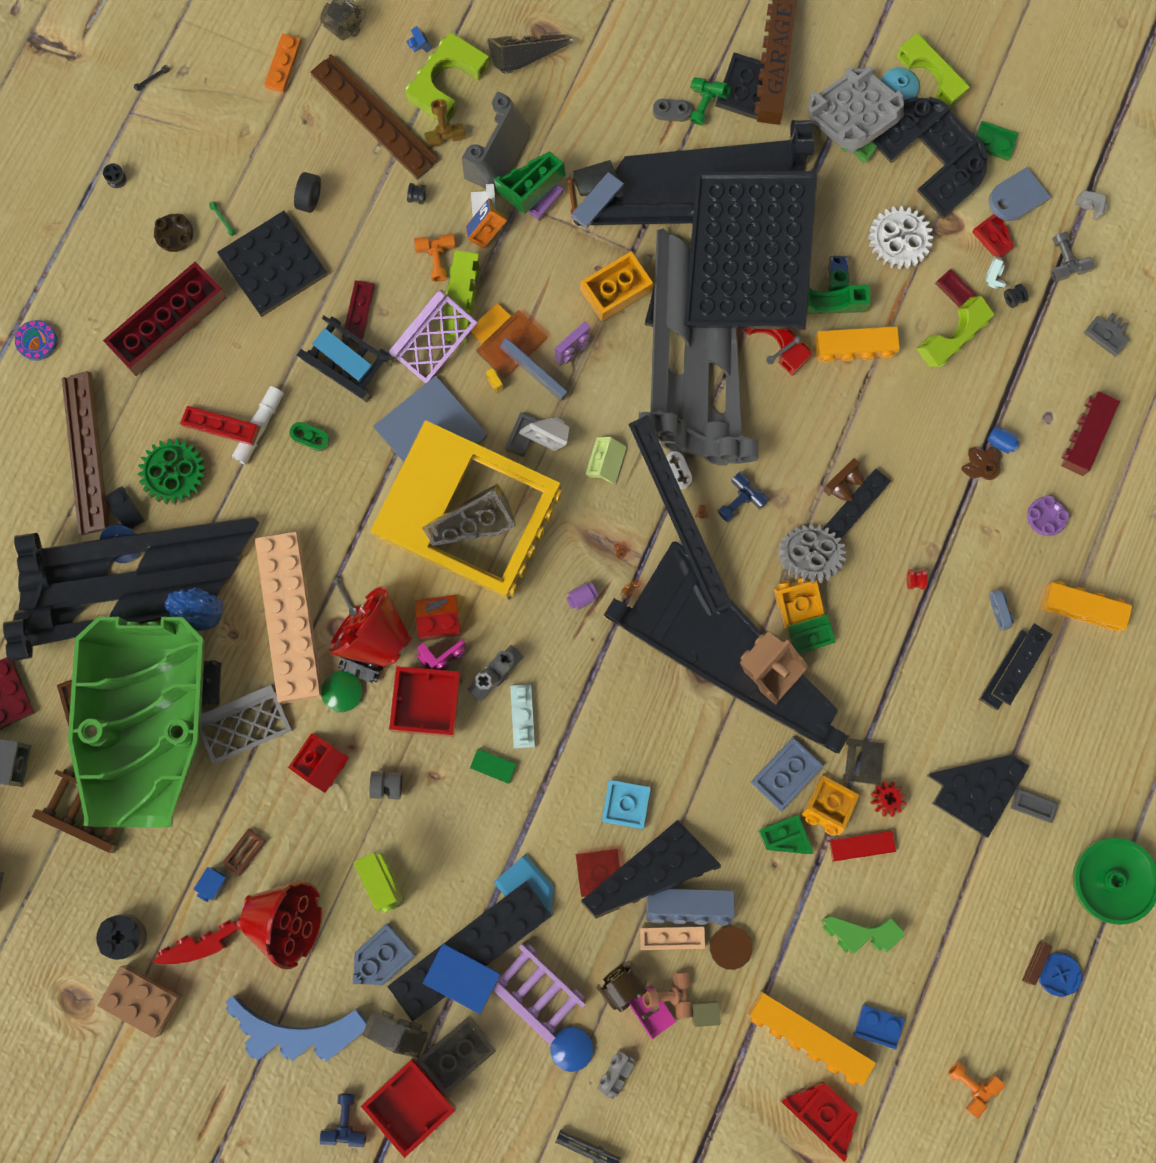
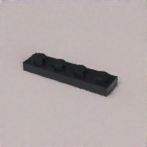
M875 468L866 478L864 484L860 485L852 494L853 500L846 501L824 526L823 530L829 528V534L836 533L835 539L842 538L891 480Z

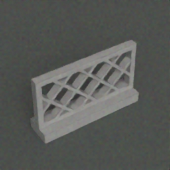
M273 684L201 714L200 736L212 764H216L292 731L282 705L277 702L276 689ZM271 698L274 699L276 704L274 713L262 709L264 702ZM261 703V705H260L259 708H257V707L254 706V705H257V704ZM252 708L258 711L254 722L242 718L245 709ZM242 711L241 714H240V716L234 715V714H236V713ZM260 712L272 716L268 727L256 723ZM231 716L238 719L234 730L223 726L226 717ZM274 717L283 720L286 729L279 732L270 729ZM222 720L220 725L216 724L215 722ZM241 720L252 724L248 736L237 732ZM208 725L218 727L215 738L206 736L203 727ZM255 726L266 730L264 737L260 740L251 737ZM221 729L233 733L228 744L217 740ZM269 731L274 733L272 735L267 736ZM235 734L247 738L242 748L231 746ZM249 740L254 741L253 743L247 745ZM215 743L227 747L224 755L218 758L213 753ZM229 748L235 750V751H232V752L228 753Z

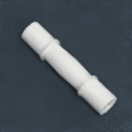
M272 386L269 387L262 402L258 405L259 409L250 422L261 427L254 446L239 442L231 456L233 459L242 464H247L255 447L258 446L256 443L265 431L272 414L276 413L275 411L284 396L282 391Z

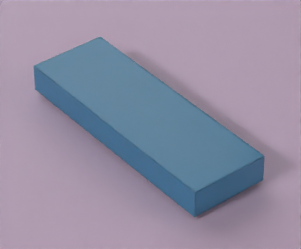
M325 328L312 343L359 382L373 367Z

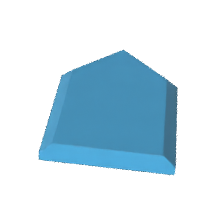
M526 854L493 882L504 896H507L527 881L552 915L553 885Z

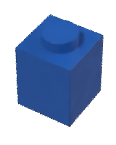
M207 867L193 890L198 892L197 897L206 902L209 900L214 901L218 898L229 877L213 867Z

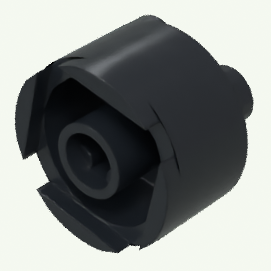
M128 914L115 915L107 918L100 924L96 935V942L102 955L110 959L120 960L133 957L143 948L147 932L143 923L135 916ZM119 934L125 935V939H119Z

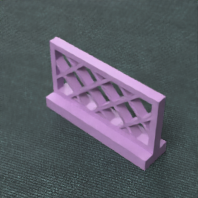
M438 290L388 353L392 357H396L424 383H427L478 322L453 301L444 290ZM447 302L453 306L454 316H443V307ZM465 317L471 324L467 329L459 330L458 318ZM454 318L455 330L445 331L444 319ZM433 319H440L441 331H430V322ZM456 332V342L454 345H446L445 333ZM442 333L443 345L432 346L431 334ZM420 335H428V347H418L417 338ZM443 348L444 357L441 360L433 361L432 349ZM429 349L430 361H419L418 350ZM407 350H415L416 362H408L402 356ZM430 363L431 372L425 377L420 372V364Z

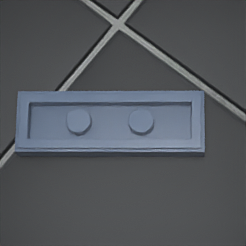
M608 172L571 214V218L587 229L623 188L624 183Z

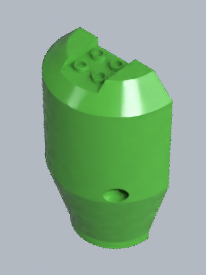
M97 617L75 638L68 744L84 813V826L173 827V817L200 744L205 640L183 617H161V625L158 622H147V626L139 625L137 622H128L120 617Z

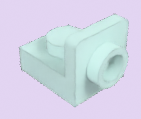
M994 256L985 276V280L988 282L987 285L995 289H999V287L1005 288L1006 286L1005 281L996 278L1001 276L1005 267L1000 257Z

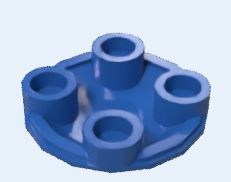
M576 1027L564 1028L557 1032L556 1038L550 1046L551 1057L555 1065L568 1072L579 1071L586 1067L593 1055V1044L589 1035Z

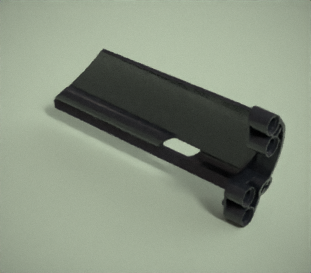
M791 120L790 140L624 156L615 170L618 180L624 183L621 189L623 199L618 200L617 196H615L591 225L693 223L697 172L804 171L807 156H813L814 153L812 120ZM573 221L577 226H582L577 221Z

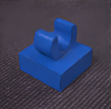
M418 26L411 29L414 37L407 41L410 49L412 48L416 52L422 48L426 53L431 50L432 46L425 33Z

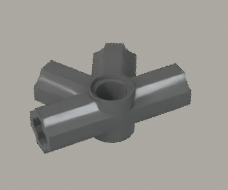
M512 645L505 651L501 650L494 660L475 677L476 681L467 690L481 702L495 686L498 687L509 676V672L524 656Z

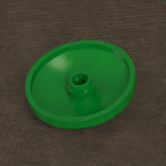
M1122 838L1098 840L1087 846L1077 858L1073 869L1074 892L1081 906L1091 916L1102 922L1117 925L1136 922L1145 917L1156 904V864L1144 848L1130 840Z

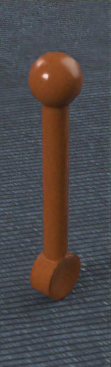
M568 177L566 182L569 184L572 206L570 214H572L576 209L572 185L574 179Z

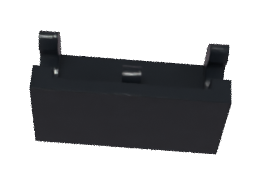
M216 660L204 661L202 704H220L222 663Z

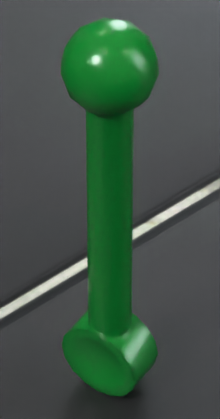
M215 201L210 202V209L216 212L228 229V234L230 236L235 235V229L231 228L218 210L217 203Z

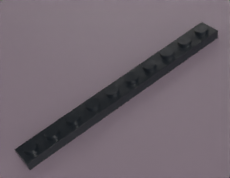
M648 415L629 423L631 432L713 614L733 606Z

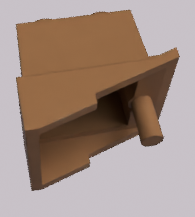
M768 631L765 635L762 634L755 641L756 645L751 651L747 650L742 655L740 664L744 672L758 685L761 693L776 705L808 670L809 666L790 641L786 640L783 643Z

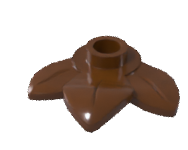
M979 447L969 448L968 456L970 463L961 467L963 473L971 478L983 477L986 480L997 478L1000 474V466L998 465L1000 455L998 451L993 447L987 449L986 452ZM986 468H993V471H987Z

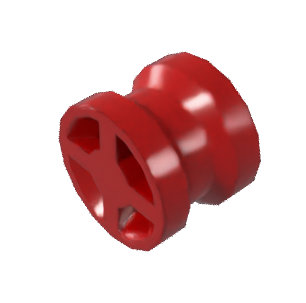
M908 569L906 579L908 589H926L928 581L926 569H921L920 571Z

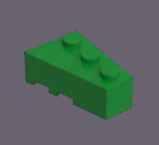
M550 151L527 162L528 165L510 170L511 173L501 178L499 176L494 178L497 192L524 215L566 176L564 162Z

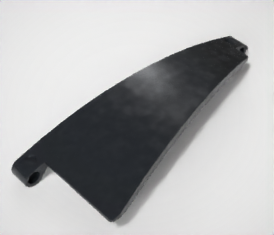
M676 541L671 543L633 608L615 599V597L613 598L604 613L607 619L687 670L755 710L834 753L839 754L849 735L830 725L838 712L837 708L804 675L799 678L775 705L761 693L758 685L744 672L740 664L742 661L741 657L747 650L751 651L756 645L755 641L763 633L732 600L733 606L713 614L685 549L681 544Z

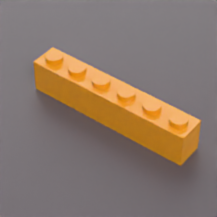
M761 991L747 1013L752 1017L751 1022L761 1028L763 1024L770 1028L769 1033L778 1039H781L783 1036L790 1040L788 1045L797 1051L800 1048L808 1052L806 1056L818 1063L819 1060H822L827 1064L825 1068L837 1075L839 1071L846 1075L844 1080L853 1086H856L857 1083L864 1086L876 1064Z

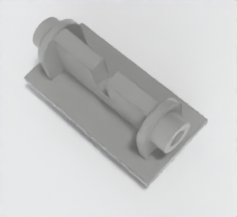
M618 1050L617 1054L612 1057L607 1072L601 1077L597 1089L612 1099L618 1096L625 1083L619 1077L622 1075L628 1078L635 1066L633 1064L635 1059Z

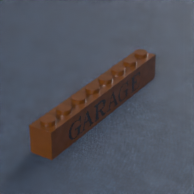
M772 0L771 4L768 3L766 16H770V19H766L764 32H768V35L764 36L762 48H766V52H762L760 64H764V68H760L758 79L762 81V84L758 85L756 97H760L759 102L756 101L754 111L755 114H758L757 122L781 124L796 0Z

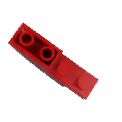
M228 920L218 926L219 931L214 934L210 931L201 936L200 942L196 936L189 938L186 935L176 941L177 946L172 949L168 946L157 952L158 957L153 959L154 964L167 965L191 962L208 957L227 948L223 940L240 930L237 927V921L231 922Z

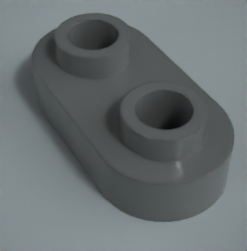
M658 99L653 105L652 112L658 120L684 122L690 118L692 108L684 100Z

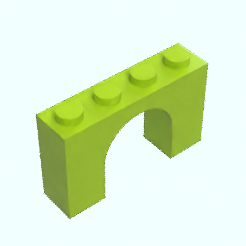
M450 32L447 37L442 38L438 49L430 54L426 65L418 70L414 81L408 83L405 90L407 101L437 119V115L432 113L431 103L437 99L445 100L448 109L445 113L447 123L456 112V101L433 85L434 77L443 69L458 68L479 81L489 67V56Z
M373 852L353 862L376 911L382 910L383 913H386L401 906L400 902L404 898L382 853L377 855L376 852Z

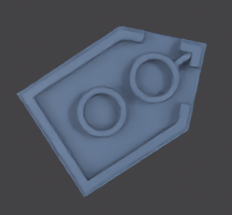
M388 923L355 952L352 984L384 985L416 956Z

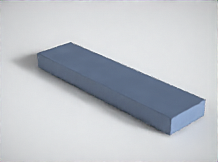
M508 338L501 343L500 348L556 398L560 401L567 393L565 388Z

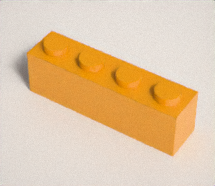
M897 327L818 331L814 338L817 361L823 360L824 363H830L838 359H842L845 362L852 361L855 358H862V360H872L874 357L890 359L896 356L900 350Z
M1054 581V583L1052 582L1046 586L1040 609L1121 632L1128 627L1132 605L1126 604V601L1122 599H1108L1102 593L1091 594L1086 592L1084 588L1067 587L1064 582Z

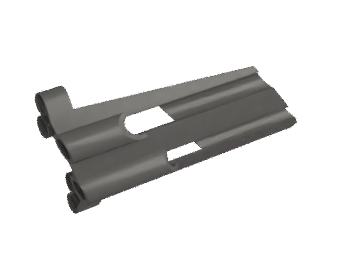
M664 228L659 229L656 233L650 412L640 413L639 411L638 419L648 415L658 440L667 450L679 453L687 452L703 457L709 463L721 466L728 465L729 463L740 464L757 461L759 459V439L743 438L737 328H688L684 326L690 248L678 237L669 235ZM670 330L678 333L685 341L684 373L679 376L673 374L669 369ZM710 362L718 365L726 373V404L723 414L715 412L709 400Z

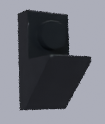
M123 486L106 496V500L112 508L111 511L122 525L133 529L145 522V519Z

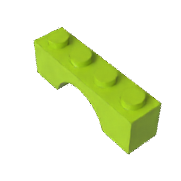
M916 33L900 46L896 57L908 69L924 68L936 77L938 91L935 97L952 108L965 97L970 88L966 80L961 78L954 71V68L941 58L939 52L935 51L924 37Z
M982 296L970 297L957 309L959 322L952 336L944 338L941 335H930L916 348L929 367L945 365L952 354L959 352L966 341L975 337V332L989 324V319L994 316V313Z

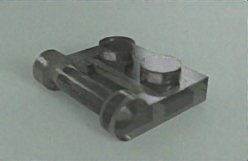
M848 738L846 741V745H848L846 770L842 780L880 785L884 743ZM856 747H861L859 776L853 775Z

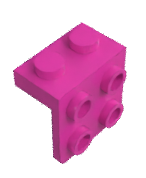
M462 639L436 659L425 644L422 643L417 647L419 654L416 656L424 668L429 666L430 669L446 670L450 666L448 663L454 658L458 660L466 654L467 645L464 639Z

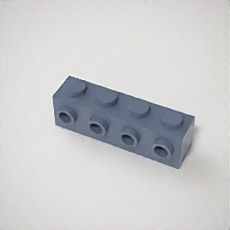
M668 889L646 897V921H652L657 924L664 923V921H673L675 924L695 922V924L704 925L708 922H716L717 925H728L732 923L734 918V891Z

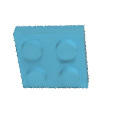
M609 780L601 822L643 830L651 787Z

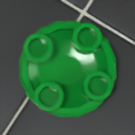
M347 671L332 673L325 679L321 687L324 704L337 713L352 710L363 698L361 682L354 674Z

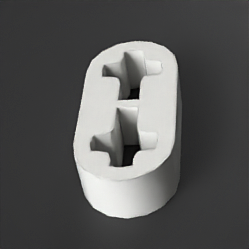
M677 451L670 452L666 458L677 482L680 478L679 472H681L683 477L688 478L686 484H683L682 481L678 482L680 489H687L692 482V474L681 453ZM672 457L679 459L678 469L674 463L670 464Z

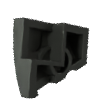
M611 160L573 171L574 182L580 196H588L608 172L617 178ZM622 190L616 195L618 200L623 199Z

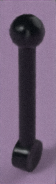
M164 65L160 71L143 82L134 84V89L140 91L142 86L159 75L168 73L170 68Z

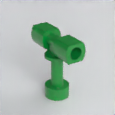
M694 77L690 88L694 92L700 93L702 100L697 112L693 111L689 120L694 124L703 126L707 118L704 113L709 101L714 100L715 96L727 99L731 87L727 83L715 81L714 84H710L706 79Z

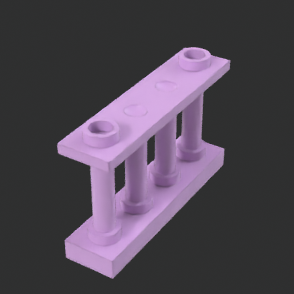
M521 944L519 948L523 951L522 954L499 977L493 991L545 1041L551 1044L556 1038L553 1034L554 1028L576 1003L583 1008L585 1003L582 1000L585 997L576 988L572 991L535 956L537 951L532 946ZM529 958L532 959L539 967L517 992L514 991L511 994L506 989L507 982ZM546 973L555 982L533 1007L530 1006L527 1009L521 1003L523 1001L522 998ZM562 988L570 998L549 1022L543 1024L537 1018L539 1016L538 1013Z

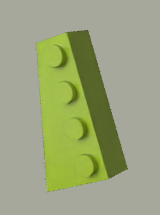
M455 250L453 264L450 267V283L447 284L446 293L472 316L480 273L479 254ZM447 302L443 307V314L445 316H454L453 306ZM465 317L458 318L459 330L467 329L471 322ZM454 318L444 319L445 331L455 330ZM456 332L445 333V340L456 342ZM468 335L461 343H467Z

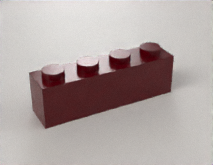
M1097 391L1093 396L1089 395L1084 404L1086 410L1080 414L1077 420L1079 426L1077 430L1072 432L1069 438L1071 444L1069 448L1064 450L1061 459H1064L1061 464L1062 467L1081 476H1084L1091 470L1118 408L1119 400L1100 391Z

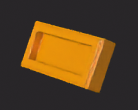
M496 303L477 321L478 323L470 333L484 345L511 319V316Z

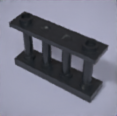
M323 315V321L328 324L325 329L330 333L334 329L342 333L344 337L341 341L345 345H348L352 340L361 346L357 351L359 356L363 358L367 351L377 356L372 364L373 367L362 381L356 385L350 381L352 378L348 372L341 371L339 374L334 371L335 362L330 358L327 361L325 360L324 363L319 361L317 358L319 357L318 353L320 350L315 346L307 352L300 349L297 356L367 403L371 397L367 392V387L384 362L391 366L393 365V361L390 359L391 355L383 349L376 350L341 327V322L333 316L328 318Z
M1035 623L1028 633L1020 630L979 697V700L994 710H999L1003 702L1010 706L1053 634Z

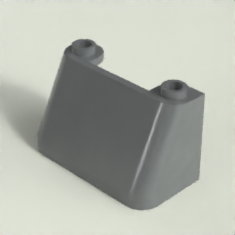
M498 91L492 101L493 110L497 113L494 121L498 125L486 147L477 144L470 145L462 156L464 179L485 189L486 184H494V192H497L494 178L498 176L501 178L511 173L510 170H513L530 138V127L510 97Z

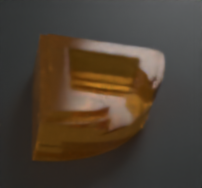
M634 580L621 589L620 595L626 599L640 585Z

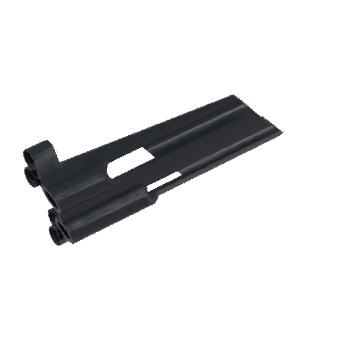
M247 517L42 548L37 532L16 535L14 537V544L18 554L17 567L19 571L18 589L20 601L13 621L3 623V633L7 641L6 656L8 661L31 659L33 657V646L76 638L94 621L88 620L72 623L75 616L90 604L118 600L109 617H120L128 622L142 624L160 620L161 617H171L170 612L166 610L165 601L168 598V594L174 591L180 592L183 589L187 592L189 589L200 588L210 595L217 597L243 557L244 548L249 539L254 535L259 522L255 517ZM146 552L136 571L114 575L107 574L108 567L115 557Z

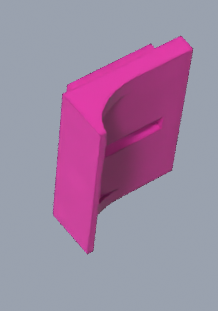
M650 985V986H649L648 988H646V989H647V990H650V989H654V987H653L652 985ZM643 996L638 999L635 997L629 1002L630 1008L652 1040L676 1023L664 1002H659L660 1009L644 1020L641 1016L654 1007H645Z

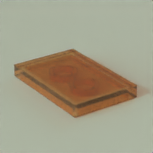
M518 310L476 350V353L501 377L506 379L519 364L500 348L501 343L508 338L529 357L547 339V336Z

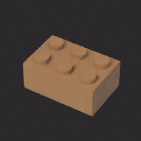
M123 965L119 967L97 1006L147 1035L156 1038L162 1034L183 996L136 969Z

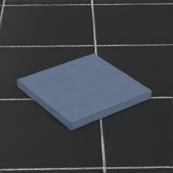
M436 376L373 426L403 462H405L425 420L476 444H480L488 437L485 431Z

